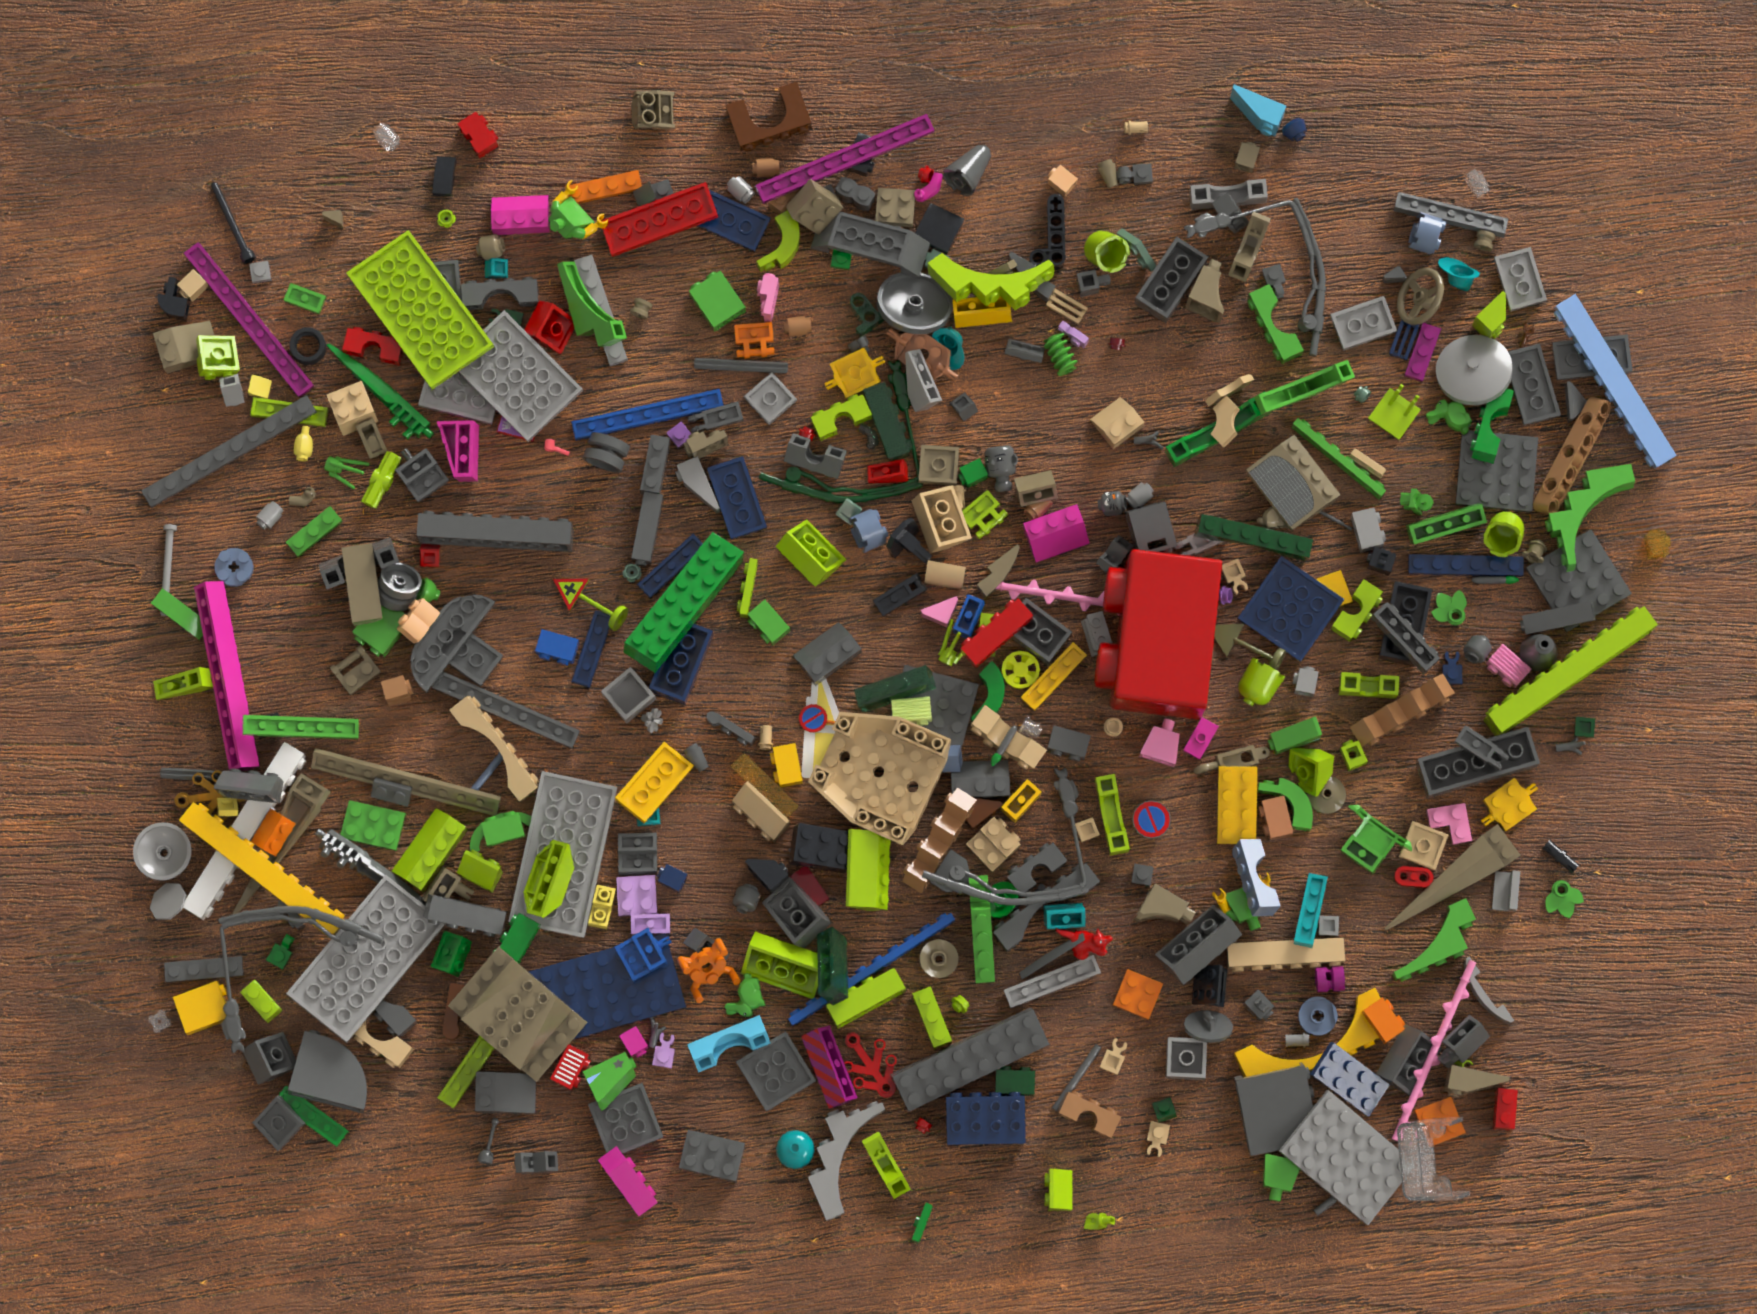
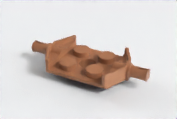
M892 328L888 330L887 335L896 342L895 360L898 359L906 365L905 353L907 351L926 349L929 356L925 361L933 380L942 375L949 377L954 382L957 380L959 375L949 367L951 350L928 334H899Z

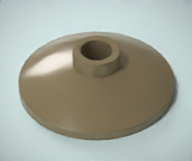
M1331 776L1317 797L1308 793L1307 797L1314 810L1323 814H1331L1343 806L1346 799V791L1341 781ZM1324 791H1330L1331 796L1326 797Z
M932 940L921 950L920 965L924 972L931 977H947L954 972L958 965L957 950L946 940ZM937 956L942 957L943 961L941 963L935 961Z

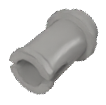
M1285 1034L1286 1047L1303 1046L1305 1048V1046H1309V1034Z

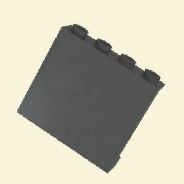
M1302 1062L1299 1063L1300 1066L1248 1077H1242L1241 1075L1234 1077L1247 1148L1251 1156L1280 1150L1314 1107L1311 1098H1314L1313 1088L1308 1084V1079H1311L1309 1068H1305Z

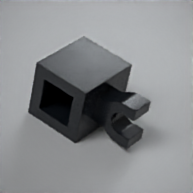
M1374 547L1373 552L1369 551L1366 558V563H1369L1367 569L1389 576L1396 554Z

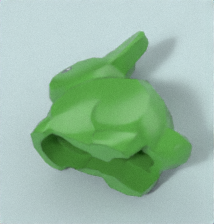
M1444 399L1440 400L1435 410L1426 413V418L1430 425L1436 423L1440 418H1444L1450 429L1461 432L1463 435L1468 433L1472 422L1463 404L1456 401L1447 403Z
M744 973L743 980L738 988L739 1001L737 1003L725 1004L727 1015L739 1013L743 1017H752L754 1009L766 1006L765 1000L762 998L758 978H753L751 974Z

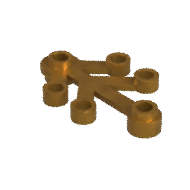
M215 770L211 775L212 780L217 782L218 779L214 778V774L217 772L221 774L222 771ZM196 773L192 777L193 783L203 786L209 793L188 795L186 792H180L175 796L174 802L177 807L185 808L193 802L212 800L207 806L209 809L207 813L211 815L217 807V798L225 797L214 789V785L205 779L202 773ZM195 776H201L202 781L196 782ZM180 797L185 798L186 802L184 804L179 803ZM237 799L238 802L244 801L243 799ZM218 816V817H220L222 820H226V819L228 818V817Z

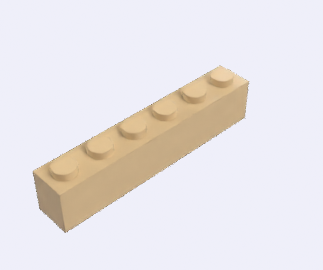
M1344 938L1314 939L1313 948L1295 945L1294 940L1233 943L1226 948L1227 969H1232V972H1242L1244 968H1251L1252 971H1261L1263 967H1271V970L1283 969L1282 966H1290V969H1300L1302 965H1310V968L1321 967V964H1329V967L1341 966V963L1345 962Z

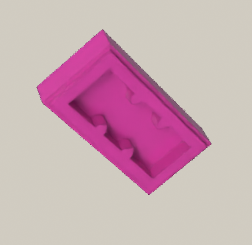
M1202 717L1183 751L1200 760L1219 726Z

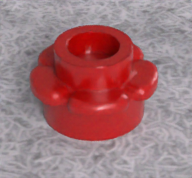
M928 165L921 168L918 173L920 182L929 183L934 170L929 168Z
M804 426L803 429H799L798 435L809 438L811 441L816 437L814 430Z
M919 1117L917 1121H914L917 1124L915 1128L923 1134L926 1131L931 1132L930 1129L933 1125L923 1118Z

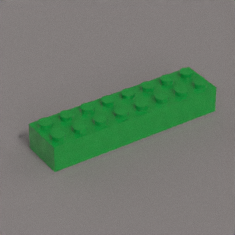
M712 532L624 642L623 653L656 673L743 563L744 551Z

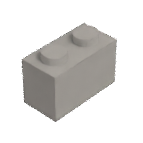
M1374 507L1353 512L1350 517L1360 553L1373 550L1374 547L1382 548L1386 537L1384 530H1380L1379 523H1381L1379 512H1375Z

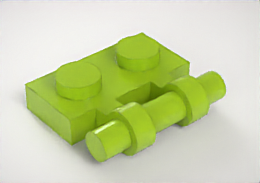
M988 490L962 511L967 526L970 529L976 525L980 528L975 533L978 539L991 533L990 530L997 524L1000 525L1004 522L1003 519L1008 516L1004 509L997 513L995 509L1000 506V503ZM990 514L993 518L987 524H984L982 520Z

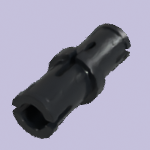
M1549 840L1542 848L1555 859L1557 864L1560 863L1571 874L1580 865L1567 855L1566 850H1561L1552 840Z

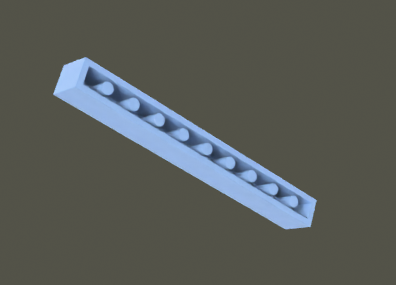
M1576 294L1554 307L1556 319L1559 322H1563L1566 335L1569 338L1572 337L1575 341L1574 347L1579 354H1583L1585 365L1596 374L1594 376L1595 381L1605 389V397L1615 405V413L1625 421V429L1630 435L1633 434L1635 437V445L1640 451L1643 450L1646 457L1644 458L1647 464L1656 469L1676 456L1674 450Z

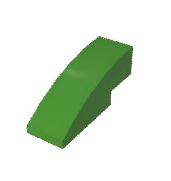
M162 588L151 604L200 640L203 637L199 615Z

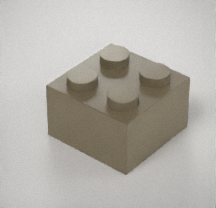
M809 179L786 205V208L794 220L819 235L843 209V206L835 194Z

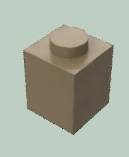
M1242 142L1234 168L1252 174L1260 147H1256L1257 145L1252 142Z

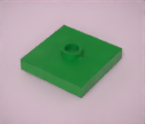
M925 1203L921 1216H916L913 1227H916L912 1237L913 1243H920L933 1208L929 1203Z

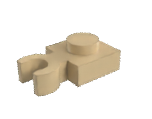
M1239 559L1223 564V575L1227 584L1233 582L1234 594L1238 595V586H1242L1247 591V584L1241 580L1246 575Z
M1117 1038L1112 1042L1113 1051L1107 1049L1099 1067L1115 1075H1118L1125 1058L1120 1053L1127 1047L1125 1042L1122 1048H1118L1116 1046Z
M1154 1121L1150 1122L1147 1141H1151L1152 1145L1148 1147L1147 1155H1150L1151 1149L1155 1148L1158 1150L1157 1157L1161 1156L1162 1149L1160 1144L1166 1145L1170 1125Z

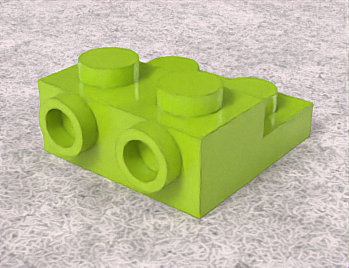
M197 336L199 376H204L206 380H212L216 377L238 374L240 368L235 336Z

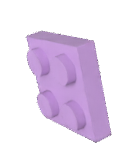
M655 875L616 877L619 917L637 914H657Z

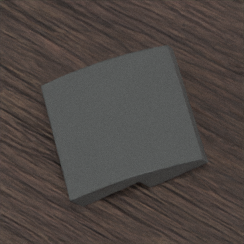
M657 833L618 834L619 875L657 874Z

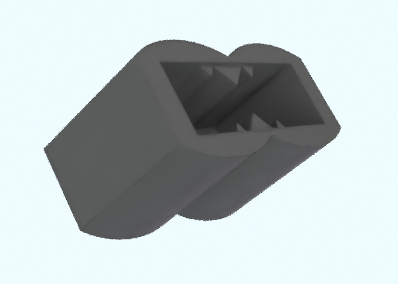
M841 177L835 188L836 196L841 201L853 203L861 211L869 212L875 201V193L870 188L858 186L854 180L847 177Z

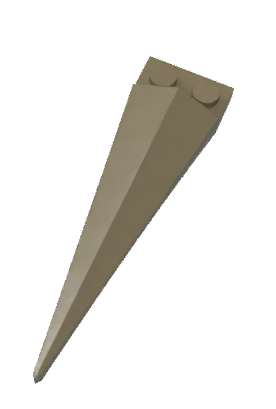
M302 773L290 788L281 811L283 816L296 824L276 857L264 851L269 856L267 860L272 864L275 861L279 863L320 813V807L331 793L328 789ZM251 878L233 914L239 913L261 886L253 878Z
M1497 824L1477 839L1389 923L1385 930L1391 929L1506 867L1521 856Z

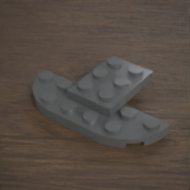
M482 595L460 596L448 602L441 609L439 616L429 627L424 637L415 644L411 655L413 677L425 693L430 690L448 665L480 687L497 667L504 656L473 634L495 605V601Z

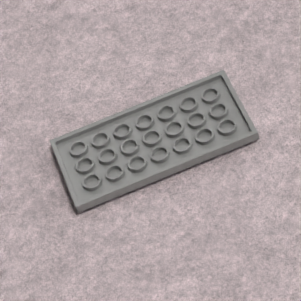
M542 771L509 923L514 915L521 913L541 924L539 929L585 938L618 787ZM552 840H556L570 845L574 870L562 904L545 918L527 913L523 892L536 855L548 846Z
M385 875L348 919L362 925L364 929L383 936L382 944L361 935L357 936V943L349 947L331 939L286 995L344 1042L348 1043L446 923L440 922L439 925L428 923V919L423 917L425 905ZM340 929L335 936L340 938L341 934L345 931Z

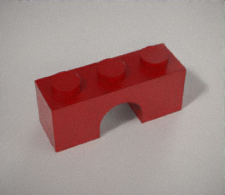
M359 327L347 328L342 349L344 353L363 358L365 349L374 345L381 349L379 356L381 362L400 366L403 350L392 335L390 337L383 336V333L378 331L364 332V329Z

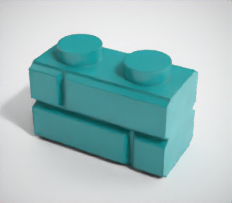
M1082 903L1044 905L1043 907L1046 929H1055L1056 927L1058 929L1081 928L1086 926L1085 908Z

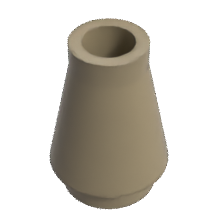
M1112 159L1098 163L1099 168L1097 170L1105 181L1107 188L1117 186L1116 167Z

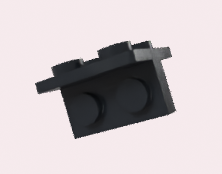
M1207 965L1193 976L1192 1004L1224 1007L1227 968H1223L1222 965Z

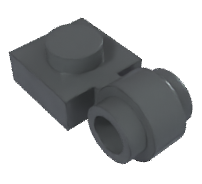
M1151 163L1132 165V171L1127 166L1117 168L1116 175L1119 184H1128L1130 179H1133L1134 185L1153 183Z

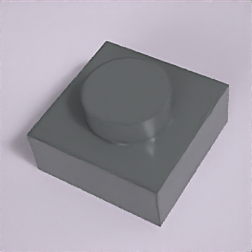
M1134 864L1131 883L1150 887L1154 867Z

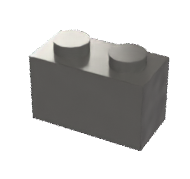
M1053 726L1047 751H1051V755L1057 757L1065 755L1069 756V759L1072 761L1080 762V760L1085 759L1091 735Z

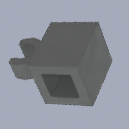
M1096 270L1077 273L1076 276L1080 297L1098 294L1099 286L1111 284L1109 274L1097 277Z
M1259 989L1243 1004L1258 1021L1262 1018L1266 1021L1274 1013L1272 1011L1274 1005Z

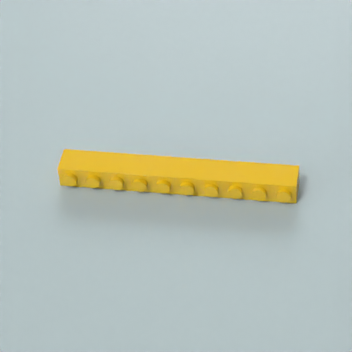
M193 802L179 819L183 825L287 906L315 908L341 919L345 917L338 909H335V911L328 907L330 903L324 898L320 897V899H317L313 895L315 892L307 885L304 888L299 885L298 882L300 880L290 873L289 876L283 872L285 868L275 861L272 864L267 860L269 856L262 850L259 852L252 848L254 844L248 839H240L238 837L239 832L231 826L226 828L222 825L224 821L216 814L213 817L208 814L209 809L202 803L197 805ZM299 914L303 918H311L308 915ZM316 919L321 926L333 935L340 930L336 926Z

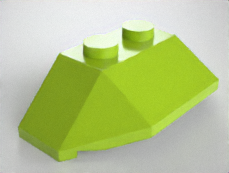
M552 840L548 846L536 855L523 892L528 914L545 918L562 904L574 870L569 844Z

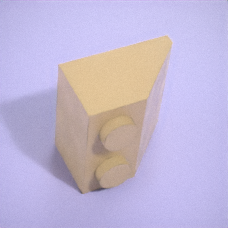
M1121 397L1090 419L1112 449L1118 447L1144 426V421L1135 409Z

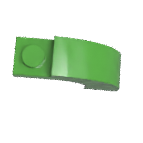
M1279 778L1278 785H1274L1273 781L1263 780V783L1259 782L1257 793L1279 797L1285 796V800L1292 809V829L1311 831L1313 821L1312 806L1307 795L1298 785L1283 778Z

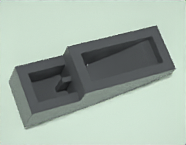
M1010 251L1008 260L1014 259L1018 266L1013 268L1016 273L1037 267ZM1045 281L1033 293L1047 303L1056 286Z

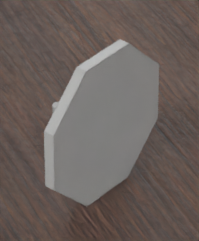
M166 883L153 895L150 909L154 917L160 920H171L182 911L187 895L180 884Z

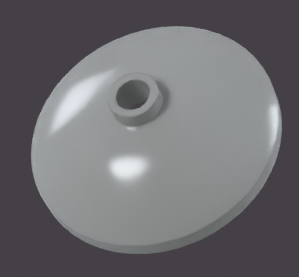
M164 822L152 824L142 830L136 838L133 847V857L138 869L147 877L161 881L170 880L180 875L188 866L192 854L191 843L185 832L176 825ZM163 850L168 852L165 857L161 856Z

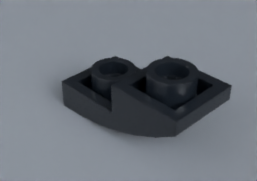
M437 156L433 180V195H452L457 163L456 157Z

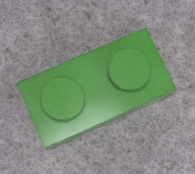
M290 283L284 297V302L320 315L326 300L325 295Z

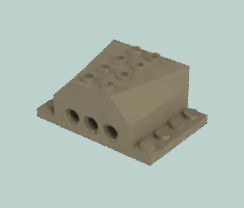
M500 947L494 951L448 1005L461 1017L462 1021L519 1070L522 1069L536 1082L588 1023Z

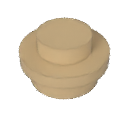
M1112 717L1105 721L1104 731L1107 735L1116 737L1121 734L1123 724L1118 718Z

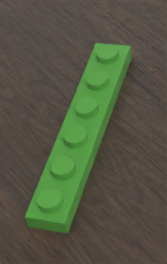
M1299 418L1296 419L1291 427L1378 500L1383 497L1386 490L1381 482L1371 479L1369 477L1370 474L1365 469H1359L1354 465L1355 462L1352 458L1343 456L1336 445H1330L1326 442L1324 435L1318 431L1314 432L1307 421L1303 419L1301 421Z
M243 715L242 735L358 739L359 719Z

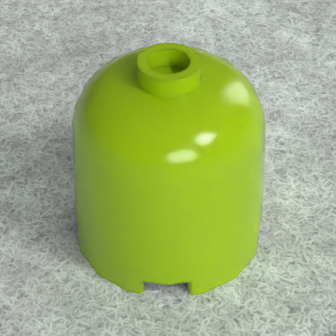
M1096 231L1087 238L1084 245V253L1089 262L1103 271L1114 273L1125 267L1127 257L1130 255V248L1126 240L1108 231Z
M1505 511L1496 514L1491 519L1484 533V544L1490 549L1491 554L1498 557H1508V555L1519 550L1524 536L1522 519L1512 512Z
M1252 658L1239 682L1238 691L1244 697L1243 701L1250 706H1253L1254 703L1265 705L1272 699L1285 676L1269 665L1261 664L1258 662V659Z

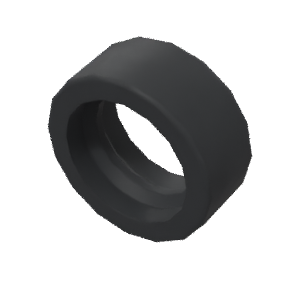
M304 327L292 335L289 341V348L293 358L299 363L313 365L324 357L326 342L318 330ZM304 336H313L318 340L319 349L311 357L302 356L297 350V343Z

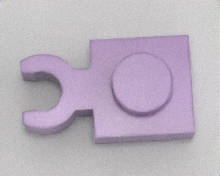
M1062 321L1058 330L1069 336L1068 338H1070V342L1073 345L1085 348L1089 338L1066 322Z
M661 1033L660 1042L662 1045L655 1047L652 1065L672 1069L675 1049L670 1048V1045L674 1043L675 1037L671 1035L670 1041L666 1042L663 1039L664 1033Z

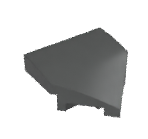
M950 849L935 874L948 879L951 868L956 865L963 867L965 871L969 872L967 860ZM965 876L962 883L969 885V878ZM930 881L931 884L945 893L954 892L946 889L943 885Z

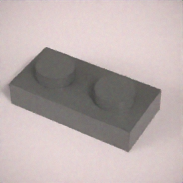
M375 777L371 797L408 807L412 787Z

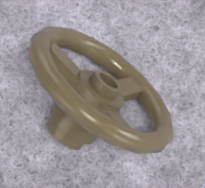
M1431 268L1418 269L1403 282L1397 298L1398 315L1403 322L1410 325L1422 324L1429 320L1440 307L1443 299L1444 285L1442 277L1436 270ZM1425 275L1431 276L1435 280L1436 286L1430 290L1421 288L1416 279ZM1409 287H1411L1414 292L1413 302L1415 305L1408 315L1405 312L1404 301L1405 295ZM1422 308L1427 310L1424 314L1417 317Z

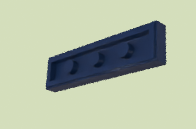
M692 534L643 578L637 586L651 599L682 571L703 543Z
M598 610L594 612L571 681L574 684L587 688L591 687L610 630L608 623L611 616Z

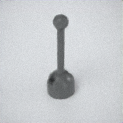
M496 1117L491 1120L492 1127L487 1147L479 1153L477 1162L492 1165L494 1155L490 1151L496 1125L499 1123Z

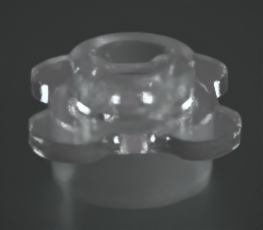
M159 1010L157 1014L151 1015L148 1018V1022L153 1025V1030L156 1033H160L161 1030L171 1025V1021L165 1016L166 1012L164 1010Z

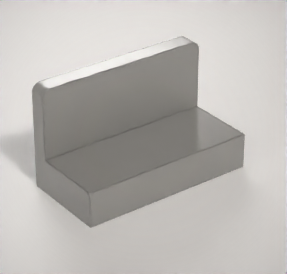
M1512 871L1511 873L1495 872L1492 900L1493 910L1509 912L1517 910L1521 871Z

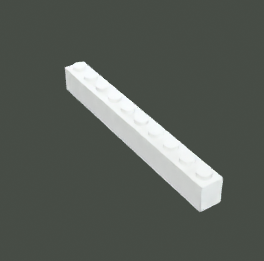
M285 742L264 773V775H267V773L278 774V777L284 781L280 802L286 795L284 791L287 786H291L296 779L295 773L298 769L301 770L306 763L305 754ZM247 800L231 827L239 832L238 837L244 840L246 838L251 841L270 808L276 810L274 807L277 803ZM216 850L186 898L183 908L202 920L206 917L209 918L214 910V903L220 901L224 895V887L232 882L235 876L233 873L239 867Z

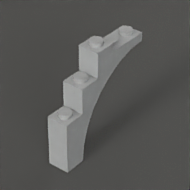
M877 1101L866 1105L867 1109L861 1112L860 1109H856L848 1113L849 1117L847 1118L844 1111L839 1112L838 1109L828 1113L829 1117L825 1118L834 1140L826 1139L819 1143L820 1146L817 1147V1151L825 1170L822 1171L821 1168L810 1172L811 1176L808 1179L826 1222L844 1214L838 1187L839 1168L844 1152L859 1129L872 1118L885 1111L882 1102L879 1104Z

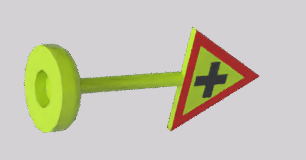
M553 579L569 611H571L577 599L581 598L611 616L608 623L611 630H618L624 623L628 615L627 607L619 606L612 612L582 594L590 579Z

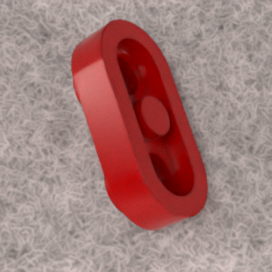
M1402 866L1395 871L1394 880L1400 886L1426 888L1432 883L1433 874L1427 868ZM1400 874H1406L1407 879L1402 880ZM1424 875L1426 881L1422 882L1419 877Z

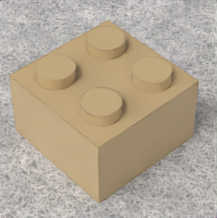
M362 381L327 394L343 436L357 431L355 425L371 418L374 419L375 423L378 422Z

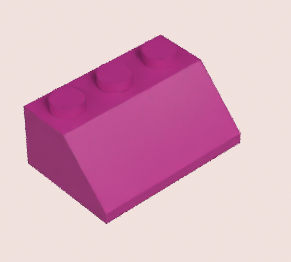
M548 195L492 198L491 225L493 234L550 233Z
M1077 504L1023 523V530L1036 563L1090 544Z

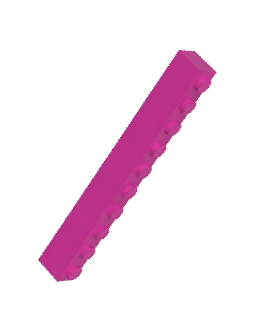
M223 581L203 582L195 586L194 591L229 771L230 769H238L241 772L250 771L259 767L254 736L242 735V716L249 715L226 590Z

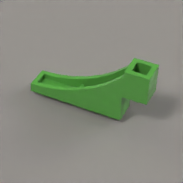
M575 262L558 263L559 275L577 336H590L595 333L598 346H612L627 339L622 321H617L608 315L590 296L578 273Z
M1348 360L1284 386L1259 394L1254 399L1262 415L1314 397L1327 389L1339 386L1355 378Z
M988 875L978 876L989 885ZM968 877L969 886L989 892L987 888L976 880ZM970 896L976 983L995 982L990 902Z
M1466 898L1446 908L1448 911L1446 919L1434 941L1418 958L1392 973L1395 981L1400 979L1401 982L1412 978L1411 974L1415 972L1422 974L1429 971V966L1436 964V967L1447 963V958L1453 956L1454 959L1465 955L1464 951L1468 947L1459 928L1461 927L1462 930L1473 926L1472 922L1476 920Z

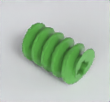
M1064 333L1055 334L1043 341V343H1046L1044 348L1046 350L1049 349L1047 354L1052 356L1051 362L1055 363L1054 369L1058 370V376L1074 371L1077 368L1074 365L1078 362L1077 360H1071L1074 353H1067L1071 346H1064L1068 342V340H1061L1065 335Z

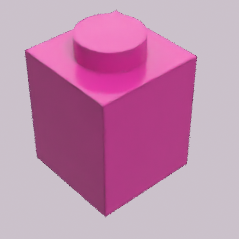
M636 1026L620 1035L631 1057L636 1056V1058H639L647 1053L646 1049L649 1047Z

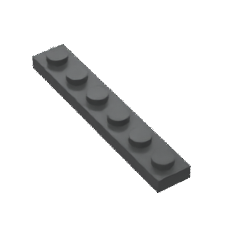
M1398 192L1394 207L1395 212L1416 217L1419 212L1442 218L1449 225L1473 231H1489L1494 233L1495 236L1502 238L1505 236L1508 218Z

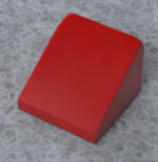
M421 544L420 566L439 567L440 545Z

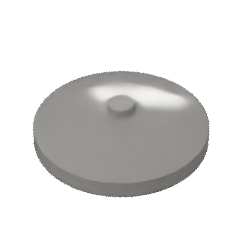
M1469 335L1454 340L1443 349L1436 363V377L1441 390L1453 401L1465 405H1481L1495 400L1507 389L1513 374L1512 360L1506 348L1495 339L1482 335Z

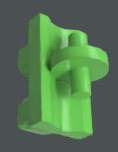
M1411 488V493H1401L1400 504L1404 505L1405 510H1412L1415 515H1422V511L1431 509L1433 499L1430 495L1421 494L1417 489Z

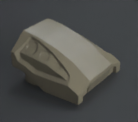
M661 90L635 91L631 103L632 124L634 128L675 129V124L673 123L674 92Z

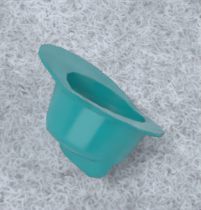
M1445 257L1438 260L1439 267L1448 274L1449 284L1460 290L1469 291L1474 278L1480 275L1477 270L1457 259Z
M952 327L940 328L934 331L932 338L951 350L950 369L957 370L961 368L965 359L961 334L957 330L952 329Z

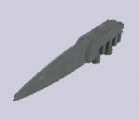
M321 829L317 830L315 835L322 839L319 848L322 849L324 847L320 853L322 857L326 858L332 852L335 859L340 857V860L337 862L339 868H343L348 862L351 864L349 866L350 869L356 867L358 873L369 877L376 883H379L387 875L426 906V902L422 900V897L416 891L369 857L366 851L332 829L327 833Z

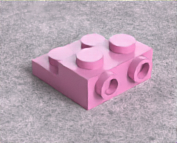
M765 273L763 280H759L757 286V296L760 297V302L762 303L760 311L761 316H764V322H772L779 291V280L770 273Z

